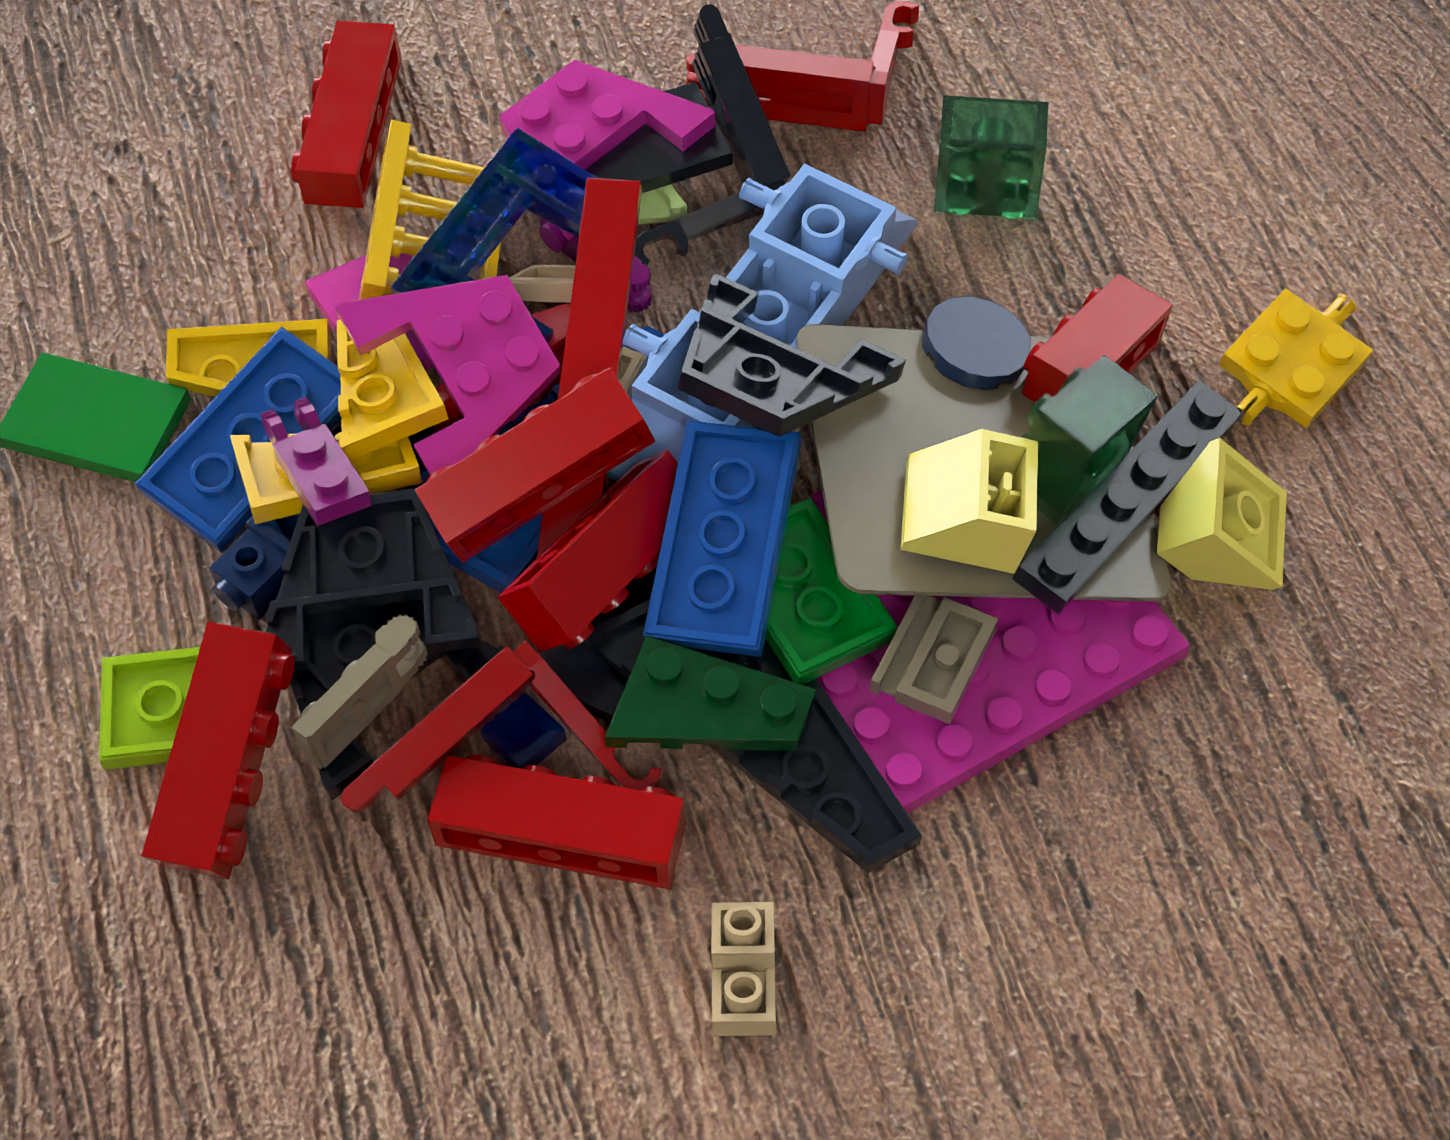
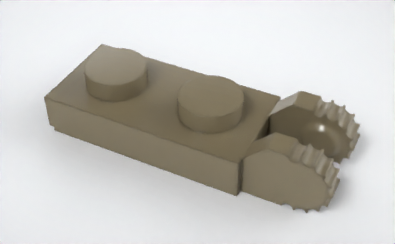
M399 615L398 617H393L390 621L388 620V624L383 625L375 633L376 644L360 659L350 663L343 671L341 678L318 701L310 703L301 713L299 720L291 727L305 758L319 769L322 767L325 769L404 689V685L419 670L418 667L423 666V662L427 661V649L424 642H421L419 638L421 633L417 621H414L413 617L409 618L407 615Z

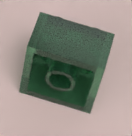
M943 95L934 212L1037 219L1047 147L1049 102Z
M1105 355L1086 370L1082 367H1077L1067 377L1054 397L1048 393L1043 395L1034 404L1026 417V421L1031 426L1028 432L1021 438L1038 441L1037 510L1056 525L1070 514L1129 453L1158 398L1156 393Z

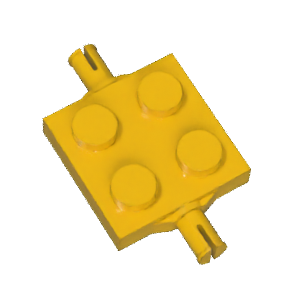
M1285 288L1225 351L1219 366L1237 378L1248 392V395L1236 406L1243 411L1241 417L1244 415L1241 424L1250 425L1259 413L1268 406L1271 409L1285 413L1307 429L1366 364L1373 349L1341 326L1356 311V304L1352 299L1344 306L1348 296L1339 295L1329 308L1322 313Z

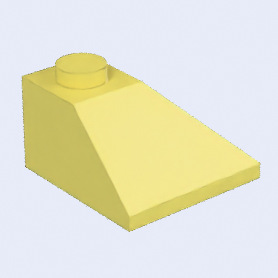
M1221 438L1210 441L1160 506L1157 554L1191 580L1269 590L1280 588L1283 584L1287 492Z

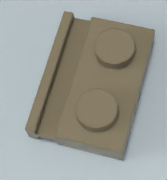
M915 595L871 679L870 692L879 695L881 691L895 697V702L950 725L997 630L998 618L946 597L939 600L932 596Z

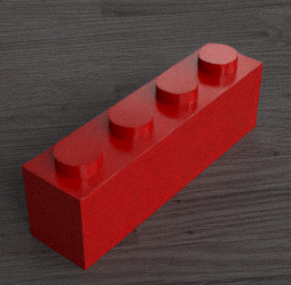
M337 20L332 39L326 40L323 45L322 61L324 68L321 77L316 76L313 81V107L311 114H305L303 117V143L300 152H294L292 156L291 177L293 182L299 183L304 204L364 208L402 58L395 24Z
M609 367L600 374H592L581 379L571 392L552 404L542 405L533 409L523 422L506 433L487 438L479 444L474 453L455 465L445 466L436 470L430 475L426 483L415 489V492L445 543L460 561L464 563L656 441L642 415Z
M668 449L635 463L497 597L539 652L560 645H564L566 649H571L583 642L595 630L591 623L600 612L602 614L607 613L622 603L629 595L626 586L634 578L639 579L657 567L678 462Z
M207 621L141 857L161 866L226 880L230 879L233 866H238L242 861L247 845V833L243 828L249 806L253 807L258 802L263 786V774L259 771L265 748H270L273 745L278 732L279 717L275 710L281 690H286L289 687L294 672V657L291 655L292 648L276 634Z
M447 755L427 819L435 846L669 890L671 889L686 827L684 798L675 797L665 789L644 787L641 790L619 787L610 780L598 776H586L582 780L557 775L546 767L529 765L524 767V769L499 765L495 760L482 755H469L466 758Z

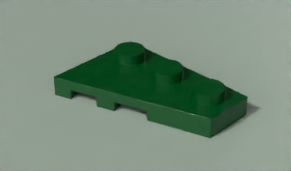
M646 636L605 735V747L627 748V743H660V748L683 749V744H719L723 750L796 751L815 700L816 689Z

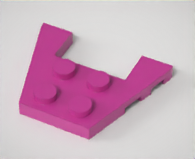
M577 60L570 62L499 115L503 133L526 172L532 175L540 189L542 199L547 207L552 209L558 220L560 230L568 240L575 237L580 232L586 187L575 179L578 174L645 124L682 152L716 126L715 112L708 107Z
M507 275L356 300L335 306L338 317L360 355L412 330L461 413L463 419L413 444L415 452L429 477L436 470L445 466L455 465L474 453L480 443L489 437L495 436L509 421L513 422L561 373L558 360Z

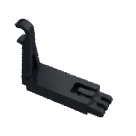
M706 4L700 9L693 29L699 45L692 66L711 110L715 112L716 122L733 152V163L742 184L746 183L747 178H751L753 181L775 191L787 183L790 173L733 38L728 33L718 8L712 4ZM739 193L641 233L636 239L634 255L642 261V264H646L647 267L650 260L644 254V247L663 239H669L676 245V254L685 257L688 252L689 240L764 214V209L740 199Z

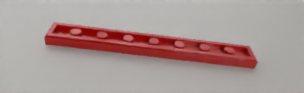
M587 178L558 399L571 392L581 379L592 374H600L609 367L619 380L642 196L641 181ZM607 473L543 512L537 558L605 493Z

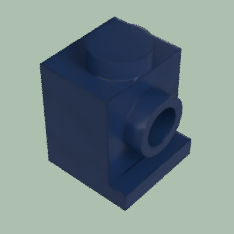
M252 516L246 522L248 529L209 567V570L215 582L212 590L223 604L233 611H238L242 607L260 620L267 613L270 602L277 599L285 575L282 571V566L291 540L265 522L255 524Z

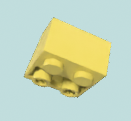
M980 429L909 454L906 461L900 550L1015 574L1036 533L1038 441Z

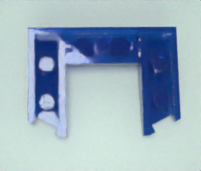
M517 127L391 285L392 294L475 280L473 278L526 209L579 237L587 178L597 177ZM532 316L546 342H549L554 336V330Z

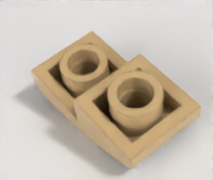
M774 902L712 903V1036L776 1035Z

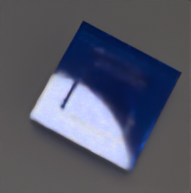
M526 692L481 729L483 740L511 767L524 769V767L529 765H538L567 740L565 729Z

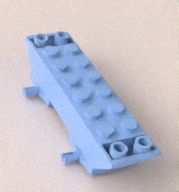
M805 163L790 182L775 191L753 181L751 178H747L746 183L744 182L740 189L739 198L764 209V215L749 234L748 250L726 278L759 293L755 311L742 324L794 348H797V334L804 326L811 324L843 326L885 268L899 275L907 263L908 254L898 250L915 229L917 219L898 211L897 207ZM691 308L677 328L666 333L661 338L639 328L635 324H632L630 330L626 331L623 345L649 357L646 368L631 386L632 402L642 415L656 442L608 471L607 477L617 481L635 463L667 449L675 460L679 462L687 420L753 427L742 419L716 407L708 406L699 399L678 390L682 367L694 330L697 328L701 310L697 312Z

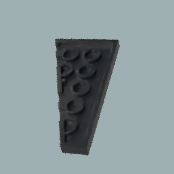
M650 599L595 626L592 634L583 641V644L627 679L630 677L645 640L643 633ZM766 639L764 641L762 657L687 648L793 682ZM816 678L803 684L804 686L816 689V693L796 751L723 750L719 744H708L867 873L920 845L921 833Z

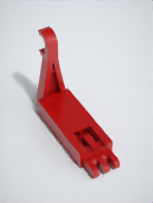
M895 1L886 6L871 61L735 44L766 119L866 132L868 123L882 125L898 48L904 49L913 46L914 30L909 26L899 27L895 24L905 22L911 25L918 22L919 5L910 1ZM691 53L686 57V69L688 70L686 84L696 81L708 104L692 66L695 53Z
M525 640L514 651L508 646L503 648L348 785L341 794V801L346 808L353 812L364 811L387 790L399 801L442 763L447 755H451L530 684H532L530 688L621 787L636 790L652 787L659 779L662 768H650L647 776L643 779L631 778L615 760V748L605 747V735L607 732Z

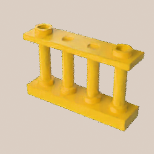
M391 119L383 151L359 300L449 285L398 274L399 268L390 267L389 262L390 256L399 258L400 253L481 270L480 279L496 277L506 199L513 200L519 175L518 169L510 168L513 148L507 145L502 146L495 170L418 153V147L408 145L411 124ZM413 173L489 189L491 190L489 209L411 192V186L402 185L403 176L412 178ZM407 213L485 229L484 249L406 233L405 227L396 225L397 216L406 217Z

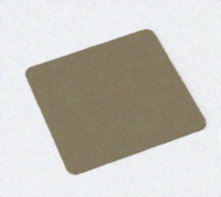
M811 324L801 328L796 337L797 349L834 366H837L861 339L906 359L902 376L897 382L810 422L835 566L840 582L847 589L860 594L1036 598L1012 579L1015 574L900 550L906 461L911 453L980 429L1038 441L1036 533L1020 562L1021 564L1134 448L1125 415L1104 399L1096 408L1106 407L1115 412L1124 423V433L1115 435L1106 431L1096 420V408L1076 427L1022 395L1028 374L1026 370H1023L1018 380L1009 384L1010 380L999 383L997 389L981 390L962 386L943 376L935 368L937 361L931 356L930 352L926 356L922 347L923 330ZM1030 336L1031 349L1037 342L1042 341L1046 343L1051 337ZM1116 387L1111 393L1115 395L1113 400L1121 405ZM1105 412L1100 413L1101 420L1107 426L1115 430L1119 429V423L1111 415ZM1153 514L1074 598L1075 600L1156 602L1167 597L1172 588V581L1166 560L1157 554L1158 532Z

